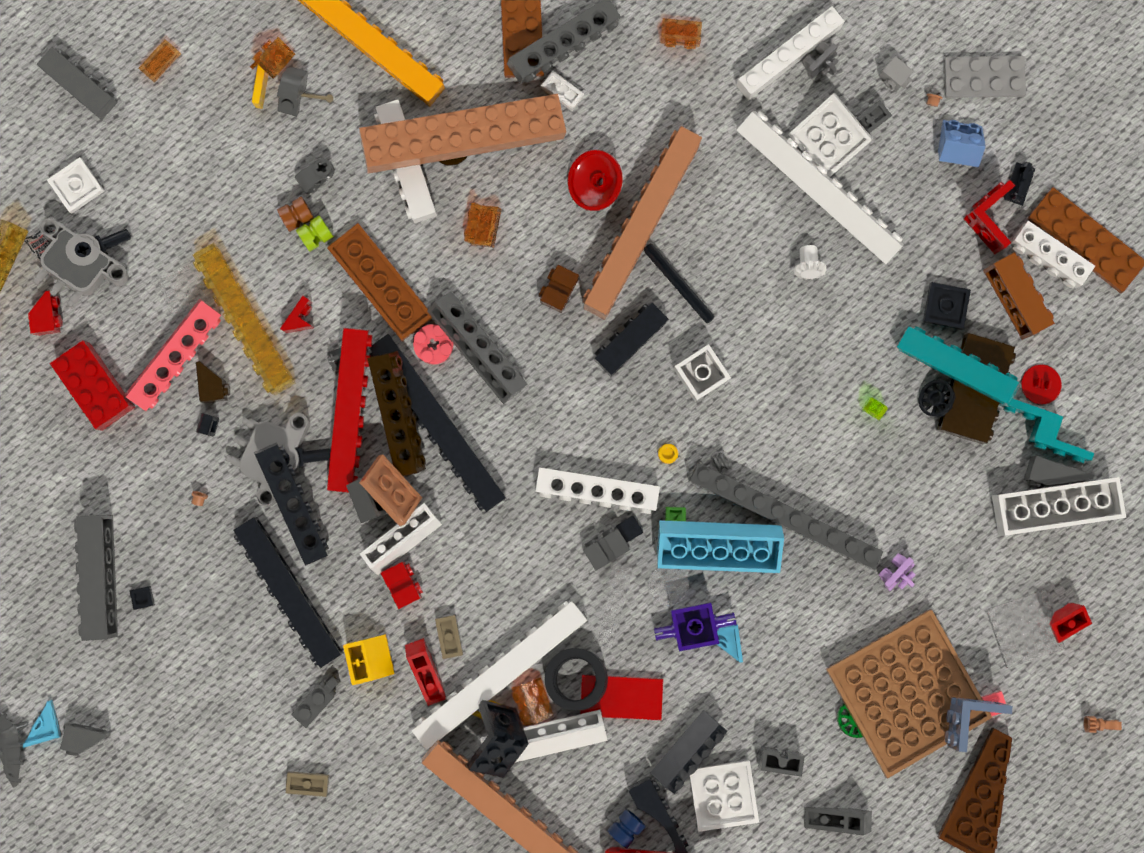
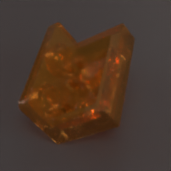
M472 202L468 211L464 241L473 246L494 248L502 209Z
M541 677L512 687V697L517 703L520 720L525 726L535 725L554 716Z

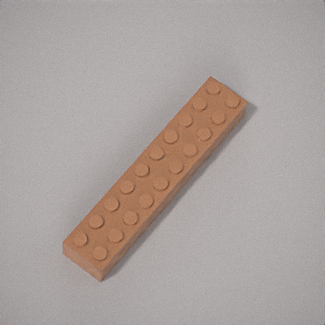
M558 94L362 127L359 128V135L367 173L369 174L561 140L566 135V128Z
M682 126L679 131L674 130L669 140V149L664 148L658 162L660 165H655L650 174V184L645 183L639 197L641 198L640 202L636 200L631 209L630 215L632 217L630 219L626 218L620 232L622 233L621 237L616 236L612 244L611 255L607 253L602 262V272L597 271L592 280V290L587 289L583 297L585 310L603 320L606 319L694 158L702 140L701 136Z

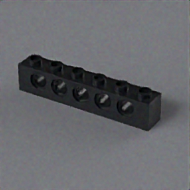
M276 442L254 452L305 566L328 556L326 550L329 547L325 538L320 539L318 535L321 529L317 520L312 521L309 515L313 511L308 501L304 502L301 497L304 491L300 483L296 484L293 476L296 475L291 464L287 466L284 459L288 456L283 445L279 447ZM272 462H281V469L279 471H272L270 469ZM282 480L290 481V486L288 489L282 490L279 488V483ZM292 498L298 500V505L295 508L287 506V502ZM305 517L307 519L306 524L301 527L297 526V518ZM308 535L315 537V541L310 545L304 543V539Z

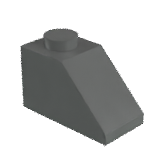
M69 723L65 726L60 749L65 750L68 755L78 756L109 737L111 731Z

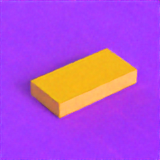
M263 64L257 66L252 96L253 105L260 109H263L269 69Z

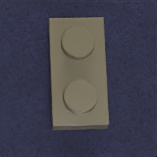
M456 615L436 618L435 622L442 658L462 656L463 650Z
M289 771L287 773L285 793L327 797L329 775Z

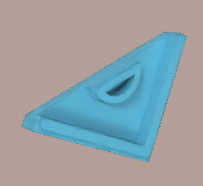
M738 624L736 626L719 628L717 633L720 644L717 645L740 663L743 662Z
M52 700L47 701L45 708L37 718L25 743H23V748L62 737Z

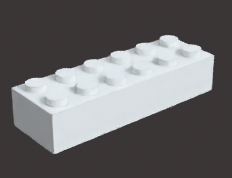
M1120 477L992 495L998 536L1126 518Z

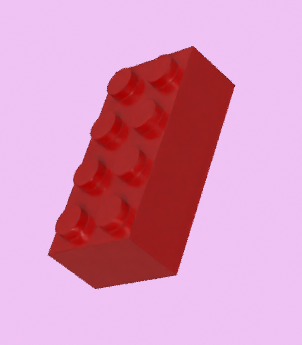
M82 340L49 363L95 430L103 431L135 408L133 403L126 398L125 392L90 342Z

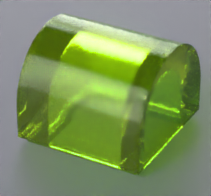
M868 397L861 410L879 421L888 408L873 397Z

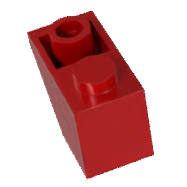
M50 290L45 291L28 313L30 334L40 336L61 333L60 327L63 326L62 317L58 314L60 299L58 295H51Z

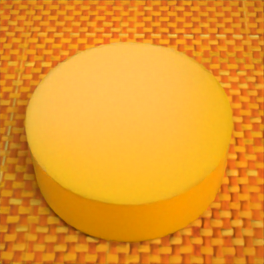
M664 444L658 450V457L661 462L671 464L678 458V450L672 444Z

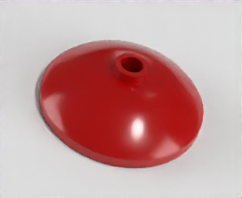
M590 150L581 154L573 162L568 174L569 193L574 202L586 210L600 211L609 207L617 199L622 188L623 176L618 161L605 151Z

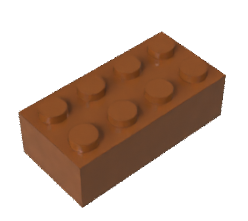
M1014 252L983 271L1020 338L1023 340L1055 323L1052 312L1043 303L1044 298L1042 294L1036 291L1033 285L1032 276L1026 273L1023 268V260Z

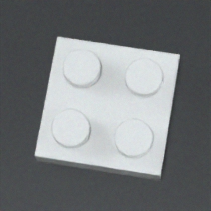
M80 157L47 179L71 214L104 192V189Z

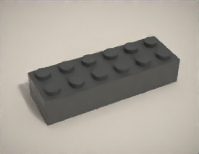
M113 515L76 516L77 521L74 522V530L77 533L75 552L78 554L76 573L79 574V582L76 589L77 594L80 595L77 611L81 618V624L78 626L79 636H81V641L105 640L118 637Z

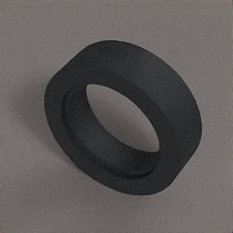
M570 648L559 652L551 659L545 671V687L548 695L558 706L567 710H585L594 706L605 694L608 684L607 670L603 662L597 655L585 649ZM572 659H582L589 663L596 676L594 689L587 697L580 700H572L564 696L557 684V675L564 663Z

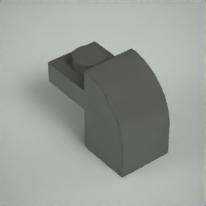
M291 66L285 70L277 92L279 97L278 112L298 116L301 95L307 87L308 71Z

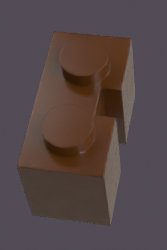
M557 265L556 269H551L547 277L550 282L547 287H542L538 297L541 298V304L562 313L579 280V274Z

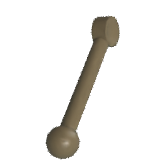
M303 93L301 95L302 97L326 100L328 103L334 100L330 94L322 96Z

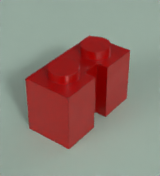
M401 562L381 572L398 609L422 598L421 593H423L419 582H414L412 578L414 572L409 563L406 565L405 562Z

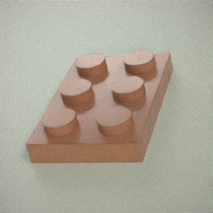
M383 454L376 458L359 482L399 526L406 524L422 499L420 494Z

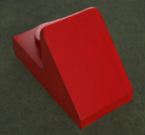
M302 296L280 329L285 333L313 329V326L302 320V317H306L312 310V306H310L312 302Z

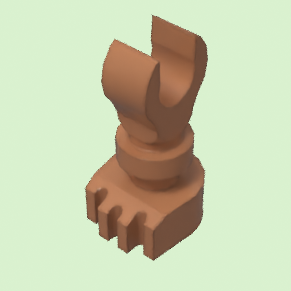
M1095 716L1084 717L1085 732L1097 733V730L1103 731L1104 729L1122 730V722L1118 720L1097 719Z

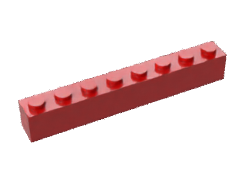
M343 328L327 485L328 491L349 493L346 485L358 480V476H355V469L359 468L360 456H357V449L362 446V436H359V430L364 426V416H361V410L366 406V396L363 395L364 387H368L369 376L365 375L366 367H369L367 358L371 357V355H367L368 347H372L373 335H369L370 330Z

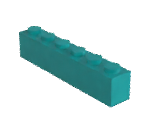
M910 326L907 328L897 346L900 352L1007 407L1010 405L1021 386L1020 382L1017 381L1018 377L1008 372L1006 375L1002 374L995 365L990 363L985 365L980 362L981 359L973 354L967 356L961 353L963 351L961 348L955 345L949 347L943 344V339L935 335L931 338L925 335V330L917 326L915 328Z

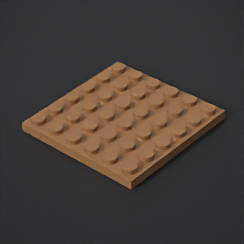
M932 609L927 610L825 669L887 779L947 744L945 742V733L949 729L947 712L950 710L951 697L982 700ZM970 710L969 731L991 719L990 712Z

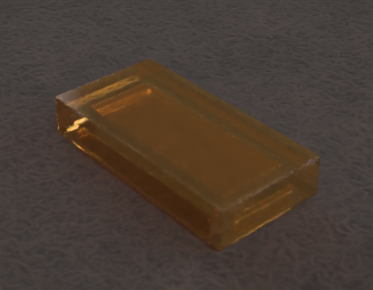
M164 39L138 69L155 83L181 53Z

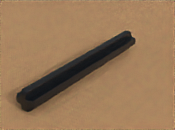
M651 243L644 248L645 254L704 322L710 323L715 318L714 314Z

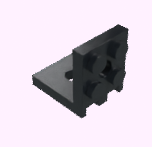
M482 700L478 706L488 736L467 763L470 771L504 778L529 743L516 708Z

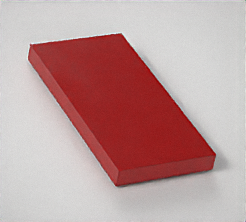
M582 675L581 699L587 697L594 689L595 675ZM608 676L607 688L601 700L588 709L580 710V714L601 710L603 718L662 720L663 679Z

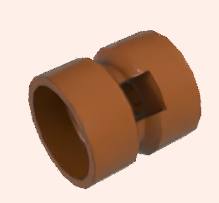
M302 196L293 200L292 205L285 204L277 209L289 232L299 228L301 222L306 224L314 218Z

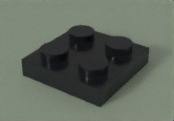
M931 282L929 284L923 322L960 330L964 329L971 289Z

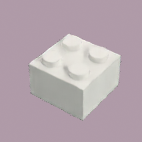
M709 344L673 368L695 402L731 379Z

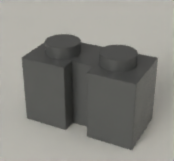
M610 528L602 533L603 538L596 541L594 538L584 544L586 548L583 551L595 571L630 550L618 529L613 530V528Z
M761 746L758 768L761 771L802 777L805 756L801 752L785 750L784 755H780L778 749Z

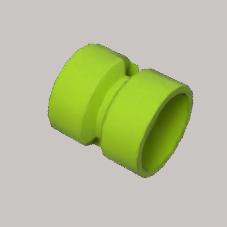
M320 215L310 220V225L304 224L296 229L297 234L309 252L319 247V242L325 243L334 237Z

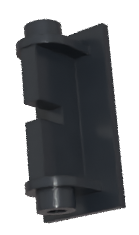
M1016 162L1010 179L1015 186L1005 194L1004 200L1023 206L1036 169L1032 167V163L1024 162V164Z

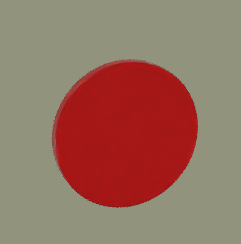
M1035 365L1024 373L1021 388L1029 401L1043 405L1051 403L1059 396L1062 382L1059 374L1048 365Z

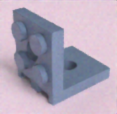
M951 697L950 710L947 712L949 729L945 733L947 747L959 752H967L970 710L1012 714L1013 706L1000 702Z

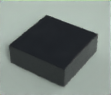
M634 516L616 525L626 543L644 533Z
M151 586L129 590L133 610L155 606Z

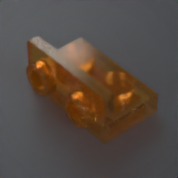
M663 18L660 43L666 47H676V45H682L686 49L700 47L702 22Z
M279 37L273 42L269 39L261 47L264 51L259 50L252 57L254 62L250 65V68L253 70L259 65L274 79L294 57L295 53Z

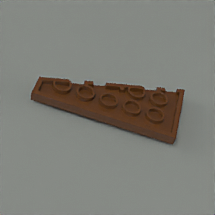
M993 727L991 728L937 836L939 839L965 853H995L998 843L997 835L1001 822L1004 801L1003 793L1007 780L1006 772L1010 759L1012 737Z

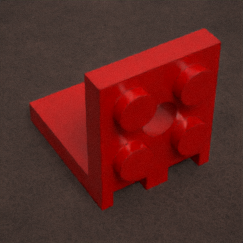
M1011 180L1005 184L1001 181L972 206L974 210L964 218L965 222L994 255L1005 249L1012 242L985 211L1015 186Z

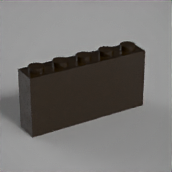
M971 333L963 336L960 347L963 351L961 353L967 356L973 354L981 359V363L988 365V363L993 364L999 368V372L1006 375L1010 364H1013L1016 358L1014 346ZM951 378L950 385L954 389L956 399L954 400L953 408L944 416H940L936 431L982 445L988 444V441H991L994 435L993 423L999 417L1000 411L997 410L999 402Z

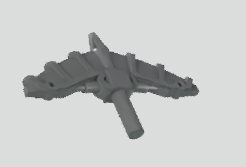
M0 713V759L6 778L14 788L18 783H21L22 779H19L20 765L24 764V761H20V748L23 747V743H19L18 733L28 726V722L25 721L13 725L6 718V713L3 715Z

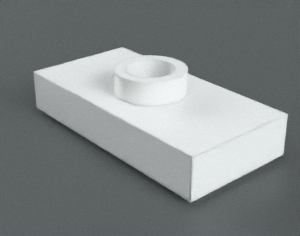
M554 71L541 84V89L549 95L558 94L560 103L571 111L574 110L584 97L583 92Z

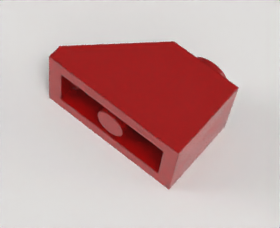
M1069 603L1054 612L1049 625L1057 643H1060L1088 627L1092 622L1084 605Z

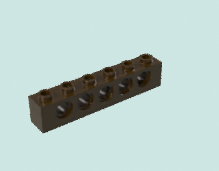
M398 351L369 357L367 359L393 466L402 476L419 473L426 469V460L424 455H422L421 439L417 433L416 418L411 408L412 401L406 387L407 380L403 375L402 359ZM387 371L391 373V378L388 376ZM392 390L395 392L396 398L392 395ZM401 430L405 432V437L402 435ZM406 449L409 451L410 457L407 455Z

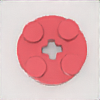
M430 324L422 327L415 334L413 347L419 359L425 363L437 365L445 362L450 357L454 343L439 325ZM431 339L439 341L436 350L427 346L430 344Z

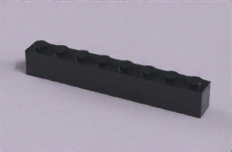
M253 517L233 530L236 534L234 539L239 546L243 545L246 550L244 553L246 558L257 567L255 570L256 574L267 583L266 589L270 596H275L279 602L277 607L283 615L286 613L289 618L288 624L294 632H298L301 637L299 642L304 649L308 648L311 653L309 657L312 663L322 668L344 654L259 518Z

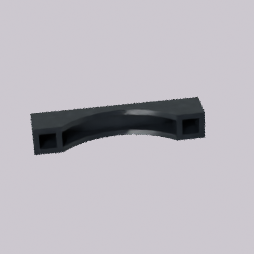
M647 776L628 786V791L637 809L655 818L665 828L672 839L675 853H688L686 847L689 844L684 835L680 836L676 829L679 828V825L674 816L670 818L667 812L670 807L665 797L660 798L658 794L660 787L655 779L651 780Z

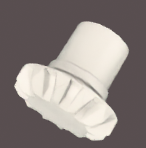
M814 245L801 247L799 250L800 264L794 267V275L799 279L804 278V280H813V278H820V276L825 275L826 265L818 260L817 247Z

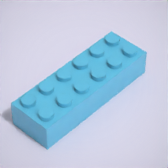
M659 520L657 568L780 573L784 545L782 525Z

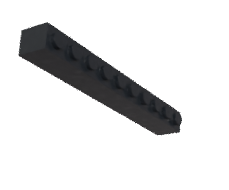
M387 334L375 342L372 347H368L371 351L369 354L371 357L398 351L402 359L403 375L407 380L408 395L412 401V412L414 411L418 416L416 419L417 423L422 429L426 427L430 433L427 437L433 445L438 444L441 448L439 452L445 462L448 460L453 465L451 470L457 478L461 476L465 482L462 485L469 495L473 493L477 500L474 503L479 510L488 512L504 501L506 496L392 337ZM387 371L388 376L391 378V373Z

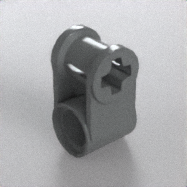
M320 158L295 175V179L304 192L310 194L314 192L313 189H318L323 183L332 178L335 169L327 159ZM322 166H325L327 170L324 173L322 172Z

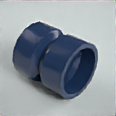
M626 808L619 816L620 822L613 823L607 831L619 844L628 849L633 843L634 834L639 835L646 825Z

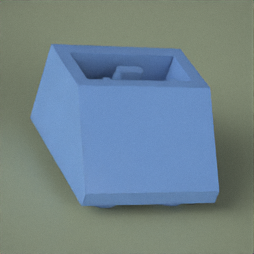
M943 120L938 148L939 161L979 167L986 147L982 126L975 123H960L956 120Z

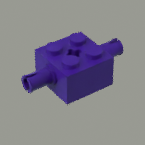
M710 602L671 610L672 625L654 628V633L663 632V634L655 635L656 641L674 637L677 639L679 651L720 644L717 633L719 628L736 626L737 624L736 620L727 621L728 619L735 618L734 612L716 616V614H713ZM693 621L701 624L698 632H694L693 629L689 628Z

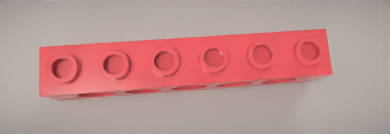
M199 299L125 393L126 398L145 411L148 408L153 409L159 401L157 398L161 392L165 393L171 386L170 380L173 376L178 377L184 369L182 367L186 360L190 361L196 354L195 348L198 344L203 345L209 337L207 335L211 328L215 329L219 325L221 314ZM196 320H205V326L202 329H196L194 327ZM185 335H190L193 337V341L189 345H184L182 338ZM173 351L180 353V358L176 361L169 359V355ZM160 367H165L168 369V373L166 376L160 377L156 374L157 370ZM148 383L156 386L155 390L151 393L144 391V386Z

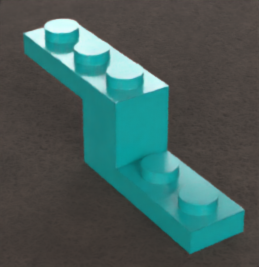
M1013 399L1008 407L999 403V406L1004 407L1003 410L1008 413H1022V417L1028 420L1036 418L1029 438V442L1034 443V447L1046 450V448L1052 449L1053 454L1065 457V454L1072 456L1073 461L1084 464V461H1092L1093 452L1056 440L1064 416Z

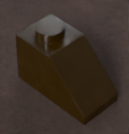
M197 361L196 372L199 402L228 401L230 386L228 383L226 384V380L206 364Z

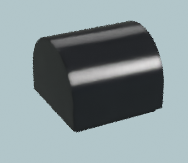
M201 413L196 432L214 437L219 417Z

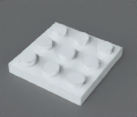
M835 93L788 134L798 144L802 152L806 151L813 158L812 162L816 166L820 164L828 171L826 174L828 177L834 175L874 140Z
M750 760L698 767L695 773L690 775L698 832L759 823Z

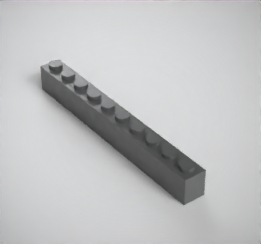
M701 463L696 464L688 481L777 525H782V527L869 569H876L884 552Z

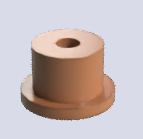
M928 93L926 104L938 107L943 97Z
M193 491L191 503L203 506L208 495Z

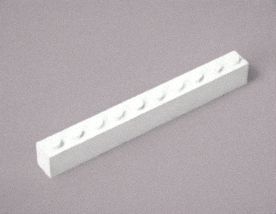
M756 111L751 112L737 131L882 262L887 264L903 247L904 244L901 242L903 238L896 232L891 233L887 229L888 225L879 218L877 220L871 215L873 213L872 210L866 205L861 206L857 202L858 198L852 192H845L841 188L843 185L836 178L831 179L826 175L828 171L820 164L816 166L812 162L813 158L806 151L802 153L797 149L798 144L791 138L786 139L782 135L783 131L774 124L772 126L768 123V117L761 111L758 113Z
M565 601L557 608L559 612L556 615L552 616V614H549L542 620L543 625L538 629L533 627L526 633L527 638L521 642L518 639L510 646L512 649L506 655L504 652L494 659L496 663L490 668L488 665L478 672L480 676L474 681L472 678L467 680L462 685L463 690L459 693L456 691L451 693L446 698L448 702L443 706L438 704L430 710L432 715L427 719L422 717L415 722L416 728L412 732L426 750L430 749L437 740L440 741L479 709L478 705L482 700L489 701L588 620L573 601L570 603Z

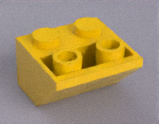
M386 634L343 645L352 685L395 674Z

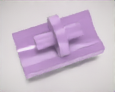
M898 553L891 561L898 568L897 571L893 574L890 570L884 568L879 573V577L889 591L900 581L901 583L898 587L901 590L906 585L911 588L915 585L911 581L915 577V573L911 571L906 576L915 566L914 560L910 557L907 559Z

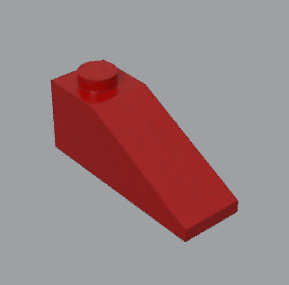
M424 638L406 644L407 661L427 706L445 700L447 698Z

